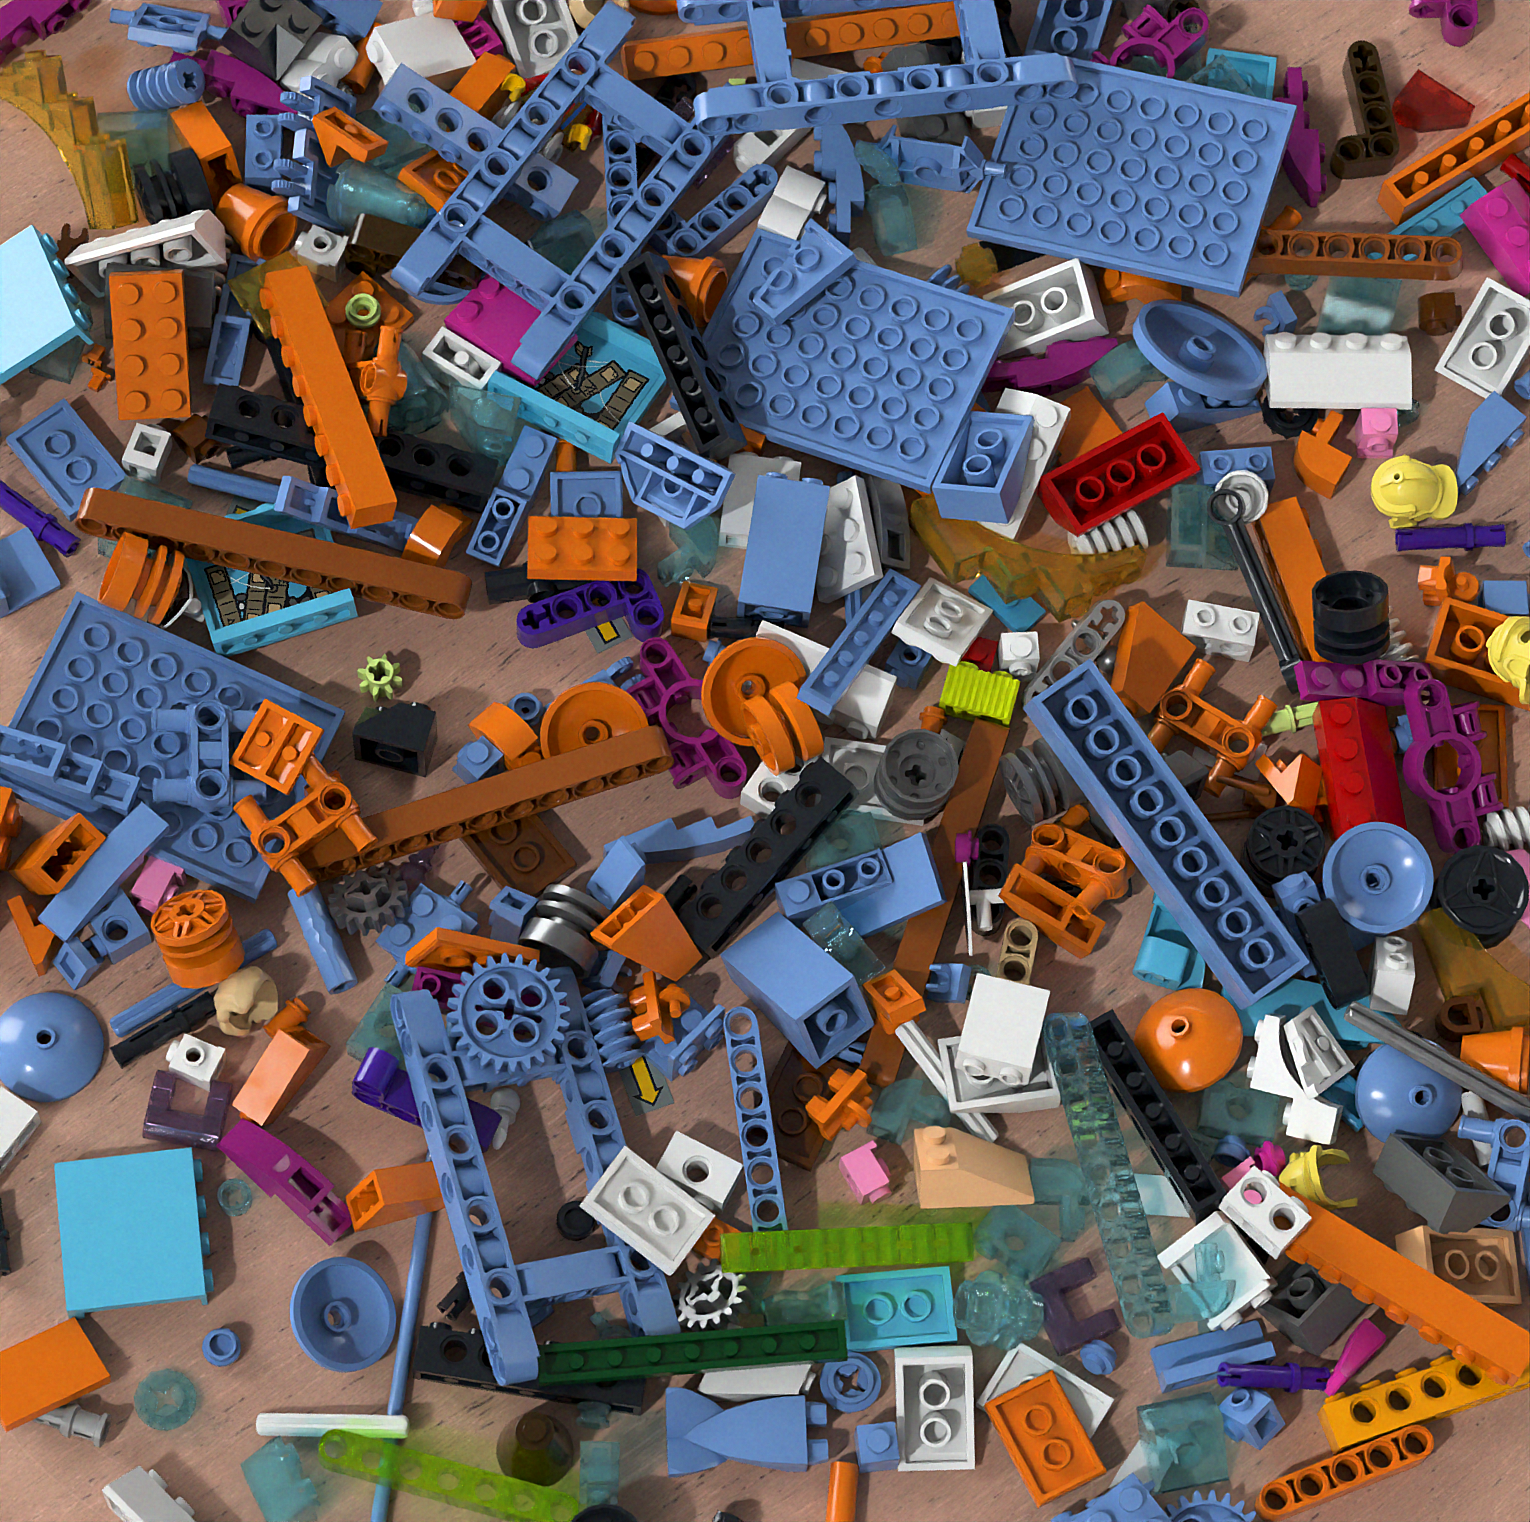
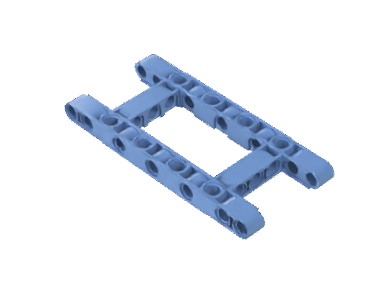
M609 0L602 7L570 49L564 54L401 258L391 274L393 280L414 295L419 296L424 290L428 291L459 253L540 310L542 313L520 339L519 342L522 344L511 360L512 364L536 381L545 374L620 278L621 273L619 269L634 260L730 136V134L719 136L702 135L698 132L695 117L688 123L607 66L628 40L626 36L636 21L635 16L612 0ZM571 69H577L583 74L576 75L572 73ZM727 82L723 87L733 86V85L730 84L729 82ZM584 101L606 116L604 120L609 123L613 121L633 135V140L638 144L640 142L644 143L663 158L573 273L568 275L487 218L485 213L493 203L497 205L521 175L524 164L533 153L537 155L554 134L573 103L577 105L578 102L582 103ZM530 119H538L543 124L536 125L532 123ZM685 150H692L698 156H691ZM497 169L504 175H494L489 170ZM646 200H653L659 206H651L646 202ZM457 220L461 222L463 226L456 227L451 225L448 221ZM605 251H614L619 257H611ZM573 302L579 306V309H571L565 303Z
M676 0L679 18L683 22L694 23V26L747 21L757 83L708 88L707 92H703L694 98L693 106L697 129L699 133L705 136L767 130H788L991 109L999 106L1064 100L1074 96L1078 91L1073 61L1068 56L1048 53L1005 57L994 0ZM953 1L966 64L940 66V64L901 67L897 71L870 73V71L828 75V78L800 81V78L792 77L791 49H787L786 22H782V18Z
M569 966L550 968L547 977L548 981L560 979L559 987L555 990L556 993L567 992L565 1001L567 1002L566 1006L570 1007V1013L568 1016L563 1017V1019L570 1024L567 1031H560L565 1037L562 1045L552 1043L557 1050L554 1057L543 1053L545 1059L544 1066L540 1067L534 1061H531V1069L527 1074L521 1065L516 1066L514 1076H510L507 1066H502L499 1074L494 1075V1064L489 1063L486 1068L480 1070L481 1058L477 1056L470 1062L466 1060L469 1048L452 1051L438 1001L433 999L429 990L421 989L393 994L390 1001L391 1015L411 1082L412 1092L493 1373L500 1386L534 1380L538 1376L537 1357H540L527 1313L529 1309L619 1292L632 1337L681 1333L664 1272L598 1220H596L597 1224L602 1225L608 1245L606 1248L514 1265L465 1093L483 1090V1093L491 1092L494 1087L517 1084L518 1087L525 1086L529 1081L552 1078L556 1085L560 1084L567 1107L565 1116L577 1154H581L588 1180L585 1183L588 1193L622 1148L626 1146L573 970ZM533 1038L521 1039L518 1041L521 1043L531 1042ZM568 1050L575 1052L578 1059L571 1056ZM429 1073L436 1075L440 1083L433 1081ZM589 1119L594 1120L598 1124L599 1129L593 1127ZM449 1144L458 1147L461 1154L455 1153ZM469 1215L476 1216L481 1225L473 1223ZM631 1260L636 1261L640 1265L641 1271L633 1267ZM490 1287L498 1289L502 1298L496 1297L491 1292Z

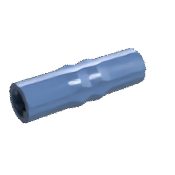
M318 885L302 897H298L292 888L287 893L328 993L331 995L339 994L353 988L358 983L357 977Z

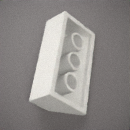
M209 209L204 211L198 210L190 215L172 220L165 219L154 225L129 229L125 233L97 238L93 242L82 244L65 258V266L99 298L105 296L107 263L193 271L226 263L224 225Z
M1289 332L1265 335L1263 358L1266 362L1267 376L1264 384L1270 408L1412 409L1411 351L1407 336H1399L1393 333H1387L1382 336L1363 335L1360 333L1329 335L1322 332L1312 335H1294Z
M1005 388L994 413L1034 417L1032 437L1018 503L1009 524L959 519L950 520L1015 546L1037 496L1040 478L1047 473L1071 418V408L1038 394Z
M762 620L756 637L773 639L791 649L803 664L807 678L830 649ZM867 664L829 716L811 706L809 707L815 719L827 725L835 723L846 728L847 732L854 737L860 739L870 738L875 741L891 708L897 677ZM746 681L743 684L746 685L748 690L751 687V681Z
M138 1466L111 1482L102 1490L108 1507L123 1522H195L191 1518L195 1514L194 1510L180 1496L174 1501L164 1491L168 1487L167 1483L153 1469L147 1474Z

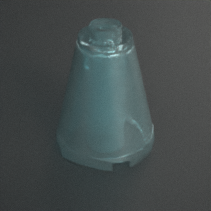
M350 158L337 168L335 173L339 174L335 185H329L326 205L331 220L336 221L338 225L352 228L356 216L359 214H370L418 228L425 222L428 215L425 198L370 162L363 163L362 161Z
M401 338L398 361L401 362L402 370H405L407 373V387L403 397L395 402L394 406L390 407L387 429L403 431L404 434L417 435L430 430L442 421L440 415L445 409L447 413L450 409L449 399L407 341ZM379 342L373 349V357H377Z

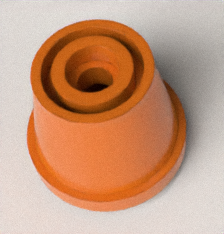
M243 183L232 186L224 193L215 212L216 218L224 225V229L240 245L242 253L254 262L259 258L268 261L280 255L292 241L298 224L297 216L287 212V198L281 195H269Z
M663 254L660 257L667 259L696 327L705 326L710 322L728 285V273L724 268L722 260L711 256L699 259Z
M1512 1026V1030L1462 1036L1460 1060L1518 1093L1528 1094L1530 1035H1524V1027Z

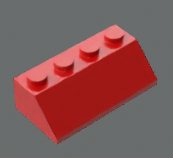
M1162 412L1041 476L1037 495L1055 523L1073 535L1080 537L1198 474L1201 468Z
M1356 697L1319 701L1312 718L1334 842L1351 828L1369 822L1390 823L1407 831L1385 706Z

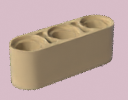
M1017 919L1007 926L1001 946L996 978L1012 981L1005 976L1004 972L1014 969L1019 971L1023 978L1012 982L1029 985L1038 941V931L1032 922L1026 919ZM1022 935L1028 939L1029 944L1026 946L1015 945L1011 937Z

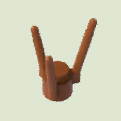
M1205 765V766L1207 767V769L1209 770V772H1210V770L1212 769V767H1211V766H1208V765ZM1236 774L1232 778L1219 775L1216 777L1218 783L1244 790L1242 805L1249 806V810L1203 815L1208 822L1245 818L1256 819L1262 812L1264 813L1268 809L1274 808L1277 790L1271 784L1250 780Z

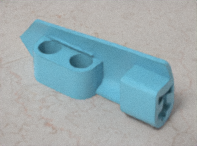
M1154 892L1152 899L1154 906L1133 968V975L1142 981L1174 991L1188 988H1203L1205 960Z
M1288 978L1242 1011L1223 987L1220 995L1231 1003L1240 1017L1243 1036L1255 1037L1259 1019L1264 1020L1265 1014L1277 1013L1285 1015L1286 1024L1312 1005L1343 1050L1365 1049L1369 1043L1384 1044L1383 1041L1345 1021L1344 1014L1348 1006L1338 1011L1333 1009L1322 985L1318 983ZM1369 996L1357 1001L1370 1009ZM1373 1010L1401 1026L1392 1013Z

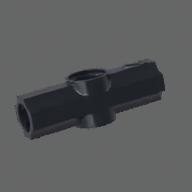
M528 561L523 563L522 567L484 572L489 605L526 599L530 603H535L596 581L527 579Z

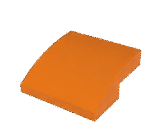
M265 698L231 757L229 764L289 796L325 730Z

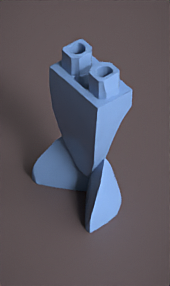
M679 1387L666 1388L668 1478H678L706 1471L727 1460L785 1472H806L808 1465L828 1462V1440H807L806 1427H826V1403L805 1402V1395L783 1396L757 1400L724 1410L712 1400L692 1390Z

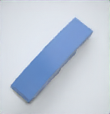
M231 254L226 284L223 283L218 314L215 315L203 379L204 384L218 386L219 383L240 387L253 335V315L259 307V290L263 288L267 260L259 258L254 262L244 255Z
M293 476L282 477L274 511L343 535L403 552L414 527L419 521L415 517L395 510L393 521L351 529L347 517H342L337 504L338 493L336 490L329 487H319Z
M0 725V767L89 804L126 816L130 814L142 784L139 777L106 768L101 760L68 751L66 744Z
M141 802L106 837L103 843L61 891L56 894L40 914L38 920L66 944L118 894V886L144 862V855L170 831L169 824L146 804Z
M748 816L717 829L712 817H708L677 830L672 818L627 835L625 838L630 844L635 842L642 849L647 858L645 864L677 862L730 850L737 845L741 846L750 837V830L755 823L752 817ZM617 840L603 845L604 859Z

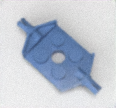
M893 124L881 142L872 143L857 140L855 144L856 155L875 157V163H879L891 181L969 194L980 180H984L985 175L1005 179L1008 170V164L990 162L984 159L982 152L968 136L964 137L962 147L949 143L928 142L912 137H897L895 134L897 125Z

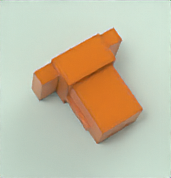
M96 343L91 351L87 354H82V361L101 370L102 361L100 360L106 352L105 347Z
M91 367L90 370L93 376L87 386L98 393L106 380L111 382L112 377L103 370Z

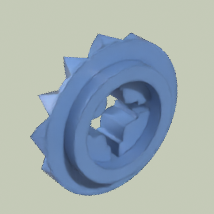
M848 1352L847 1361L829 1362L824 1365L819 1380L822 1397L826 1399L833 1409L844 1411L847 1414L864 1411L878 1397L881 1388L880 1373L876 1365L868 1357L860 1353ZM857 1370L860 1371L856 1383L860 1390L850 1389L848 1393L845 1392L844 1395H841L844 1383L840 1380V1377L850 1378Z

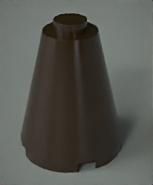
M539 1412L526 1413L511 1420L502 1430L496 1448L497 1460L504 1476L516 1486L524 1489L547 1488L558 1483L569 1471L574 1452L573 1441L567 1428L555 1417Z

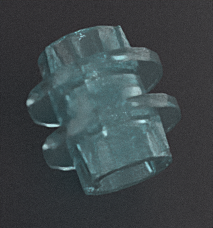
M994 1270L983 1271L975 1280H966L960 1284L953 1302L954 1325L966 1330L971 1343L982 1347L993 1344L996 1348L1005 1351L1017 1348L1023 1340L1029 1341L1037 1337L1044 1317L1042 1295L1031 1291L1030 1285L1024 1277L1015 1274L1003 1276L1002 1273Z

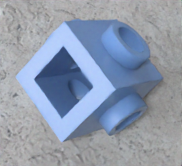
M1237 1387L1216 1408L1224 1423L1222 1425L1223 1431L1235 1442L1242 1440L1258 1450H1261L1286 1424L1275 1406L1274 1400L1267 1392L1260 1388L1254 1390L1250 1387Z

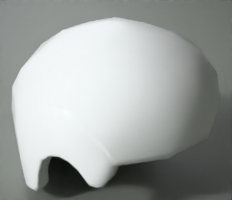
M1246 470L1233 471L1223 477L1215 487V492L1220 489H1229L1242 496L1246 505L1243 516L1245 524H1250L1260 518L1267 509L1269 492L1264 480L1254 472ZM1220 495L1214 502L1219 515L1227 521H1230L1238 512V501L1232 495Z

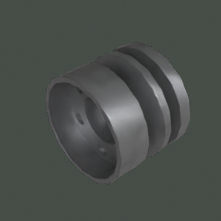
M909 729L896 735L886 746L874 776L875 794L881 806L893 816L907 821L923 820L936 814L945 804L959 772L958 758L951 744L940 734L926 729ZM909 775L916 776L915 780L918 785L911 784Z
M1044 737L1033 742L1034 755L1028 748L1022 746L1015 750V754L1009 752L999 758L1000 772L1006 791L1019 814L1031 826L1043 821V816L1050 818L1056 815L1055 801L1060 807L1067 810L1088 800Z
M550 884L543 892V900L539 901L536 906V912L541 918L534 917L529 919L518 940L519 945L540 950L539 963L546 968L569 966L573 970L575 978H587L598 958L599 952L594 945H603L594 940L590 933L612 912L602 903L583 892L564 885Z

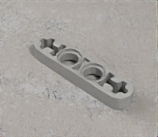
M1102 599L1091 606L1024 689L1021 696L1023 707L1033 699L1032 694L1034 692L1041 693L1048 687L1047 684L1042 683L1044 678L1050 685L1057 682L1053 676V668L1058 662H1066L1070 666L1071 671H1073L1088 659L1095 660L1125 620L1124 608L1120 603L1115 600ZM1112 607L1111 616L1114 621L1113 623L1104 622L1098 630L1104 632V635L1101 637L1096 630L1087 625L1089 622L1092 625H1098L1103 618L1100 610ZM1083 633L1089 634L1093 639V648L1086 654L1080 653L1075 645L1077 637Z

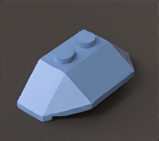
M629 421L614 453L618 464H621L623 478L632 502L685 530L691 529L721 507L736 475L731 469Z

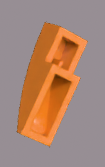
M1017 863L1014 864L998 895L1022 919L1032 922L1041 934L1079 959L1091 953L1106 924L1105 921L1093 914L1088 920L1077 917L1070 908V903L1076 898Z

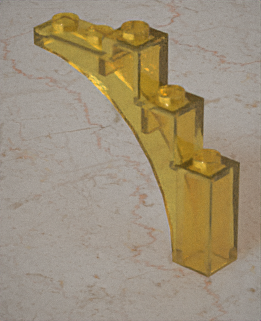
M46 50L25 52V59L11 62V66L3 67V71H0V99L7 101L31 118L58 149L75 180L83 201L89 229H117L139 222L125 138H110V133H99L93 96L78 97V91L67 92L61 55H46Z
M934 493L912 502L908 520L909 527L952 585L964 580H973L983 573L1005 604L1017 599H1026L1036 592L1058 623L1070 618L1076 619L1083 616L1089 610L1094 595L1101 596L1112 588L1122 584L1128 585L1141 577L1147 557L1140 544L1115 552L1088 555L1056 553L1032 548L1004 538L977 521L941 518Z
M1442 908L1423 913L1416 922L1444 1001L1446 1002L1455 997L1473 995L1474 1002L1480 999L1479 995H1481L1494 1032L1512 1030V1026L1524 1027V1033L1529 1031L1530 985L1508 972L1485 950L1474 933L1456 926Z

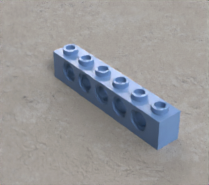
M402 63L391 75L372 106L374 110L379 112L382 119L402 127L409 132V135L414 140L426 143L437 150L444 160L458 164L466 169L468 173L471 172L504 131ZM408 103L416 104L421 113L413 111ZM438 122L446 124L450 132L442 130ZM468 142L475 143L479 147L480 152L471 149ZM533 153L524 164L521 175L503 198L524 207L536 220L545 221L550 224L561 212L579 179L538 153L536 155ZM497 169L489 170L494 175H504ZM527 180L534 182L538 186L539 191L532 189Z

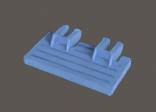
M313 76L301 77L299 92L309 96V98L296 92H282L280 103L298 111V113H280L278 124L295 132L293 159L303 165L287 159L275 160L273 169L291 178V182L275 180L272 182L271 190L289 199L287 212L332 233L344 232L351 158L332 168L329 167L312 119L315 114L334 106L355 119L357 98Z

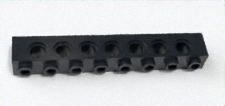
M219 383L208 418L206 438L307 466L322 468L327 466L324 456H319L316 451L313 427H308L305 422L304 405L283 401L272 395H261L247 391L239 386ZM388 429L387 437L373 436L394 490L483 514L490 497L499 460L489 458L481 453L460 450L449 444H439L418 438L413 434H402Z

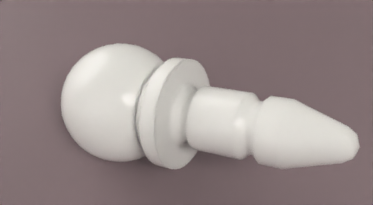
M510 1088L498 1089L494 1092L490 1101L491 1109L502 1116L499 1127L492 1139V1145L495 1150L500 1149L506 1140L508 1126L515 1122L516 1113L520 1108L519 1095Z

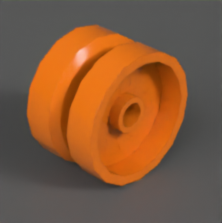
M789 680L770 690L769 701L758 695L740 705L741 715L748 735L763 763L775 776L795 767L796 756L806 762L824 752V742L816 719L809 705L796 698L799 690Z

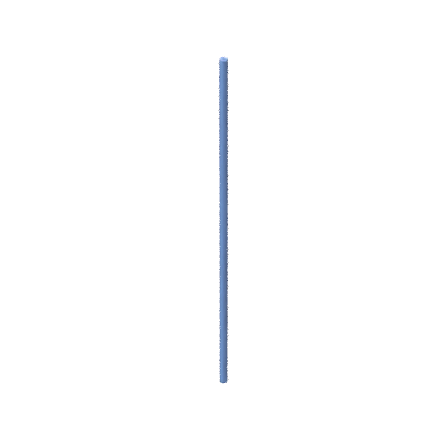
M471 911L464 912L477 921V913ZM447 1022L446 1033L451 1050L456 1051V1045L460 1036L450 1037L449 1032L457 1024ZM427 1148L425 1162H430L432 1158L429 1148ZM433 1212L418 1215L416 1220L387 1415L403 1414ZM383 1438L370 1522H386L399 1438Z

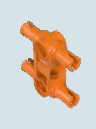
M380 326L381 332L377 357H373L370 361H363L368 333L362 332L360 334L361 331L345 330L342 358L360 405H369L366 420L372 436L387 437L390 407L394 406L395 402L403 397L407 387V373L405 370H402L401 362L398 361L404 330L401 328L396 330V327Z
M1197 658L1183 682L1173 686L1170 691L1162 696L1160 707L1154 715L1153 721L1155 725L1147 737L1160 755L1173 735H1179L1213 755L1217 761L1209 772L1203 790L1216 798H1220L1226 785L1218 783L1216 777L1221 775L1232 778L1235 772L1243 771L1245 766L1254 760L1256 749L1263 740L1261 732L1273 713L1278 709V706L1267 697L1258 695L1257 700L1243 721H1237L1199 697L1212 675L1215 674L1216 669L1206 661ZM1175 703L1185 705L1187 709L1182 715L1173 716L1167 712L1169 707ZM1236 740H1243L1249 744L1248 748L1242 753H1235L1229 749L1230 745Z
M312 753L301 772V775L312 788L311 794L280 816L269 820L254 800L253 795L244 797L233 807V810L250 830L251 842L260 853L262 859L269 865L272 871L281 872L298 897L306 895L317 885L316 880L311 877L299 860L300 855L336 829L344 831L359 854L368 851L378 842V838L373 835L360 817L361 807L352 797L349 789L339 778L335 776L330 777L314 753ZM333 796H342L346 799L345 805L338 810H332L326 806L327 801ZM272 839H281L285 842L284 848L278 853L267 852L265 847Z
M1078 804L1069 808L1058 822L1045 823L1033 830L1032 843L1026 849V859L1020 865L1037 876L1047 873L1083 889L1076 899L1070 903V908L1077 917L1088 920L1103 900L1117 899L1127 893L1129 889L1128 879L1134 874L1136 865L1122 845L1119 849H1113L1077 833L1090 820V814L1087 809Z

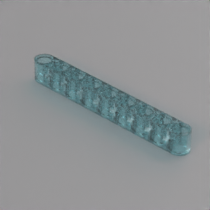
M1080 1012L1051 1013L1043 1021L1042 1034L1126 1327L1129 1333L1138 1339L1164 1336L1170 1333L1174 1327V1311L1157 1258L1090 1022ZM1097 1133H1098V1135H1099V1141H1097V1137H1096V1134H1097ZM1107 1168L1109 1170V1179L1107 1177ZM1118 1206L1120 1208V1214H1118L1117 1211ZM1128 1241H1129V1243H1130V1248H1131V1249H1130V1252H1129V1249H1128ZM1139 1279H1140V1281H1141V1289H1140L1139 1283H1138V1280H1139ZM1149 1314H1150V1317H1151V1320H1152V1324H1151V1325H1150V1322H1149Z

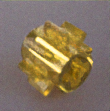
M977 242L961 247L962 254H960L959 258L955 259V268L957 274L961 276V282L963 284L969 282L970 285L973 284L975 289L991 284L989 279L992 278L991 274L997 273V264L991 249H983L982 246H978Z

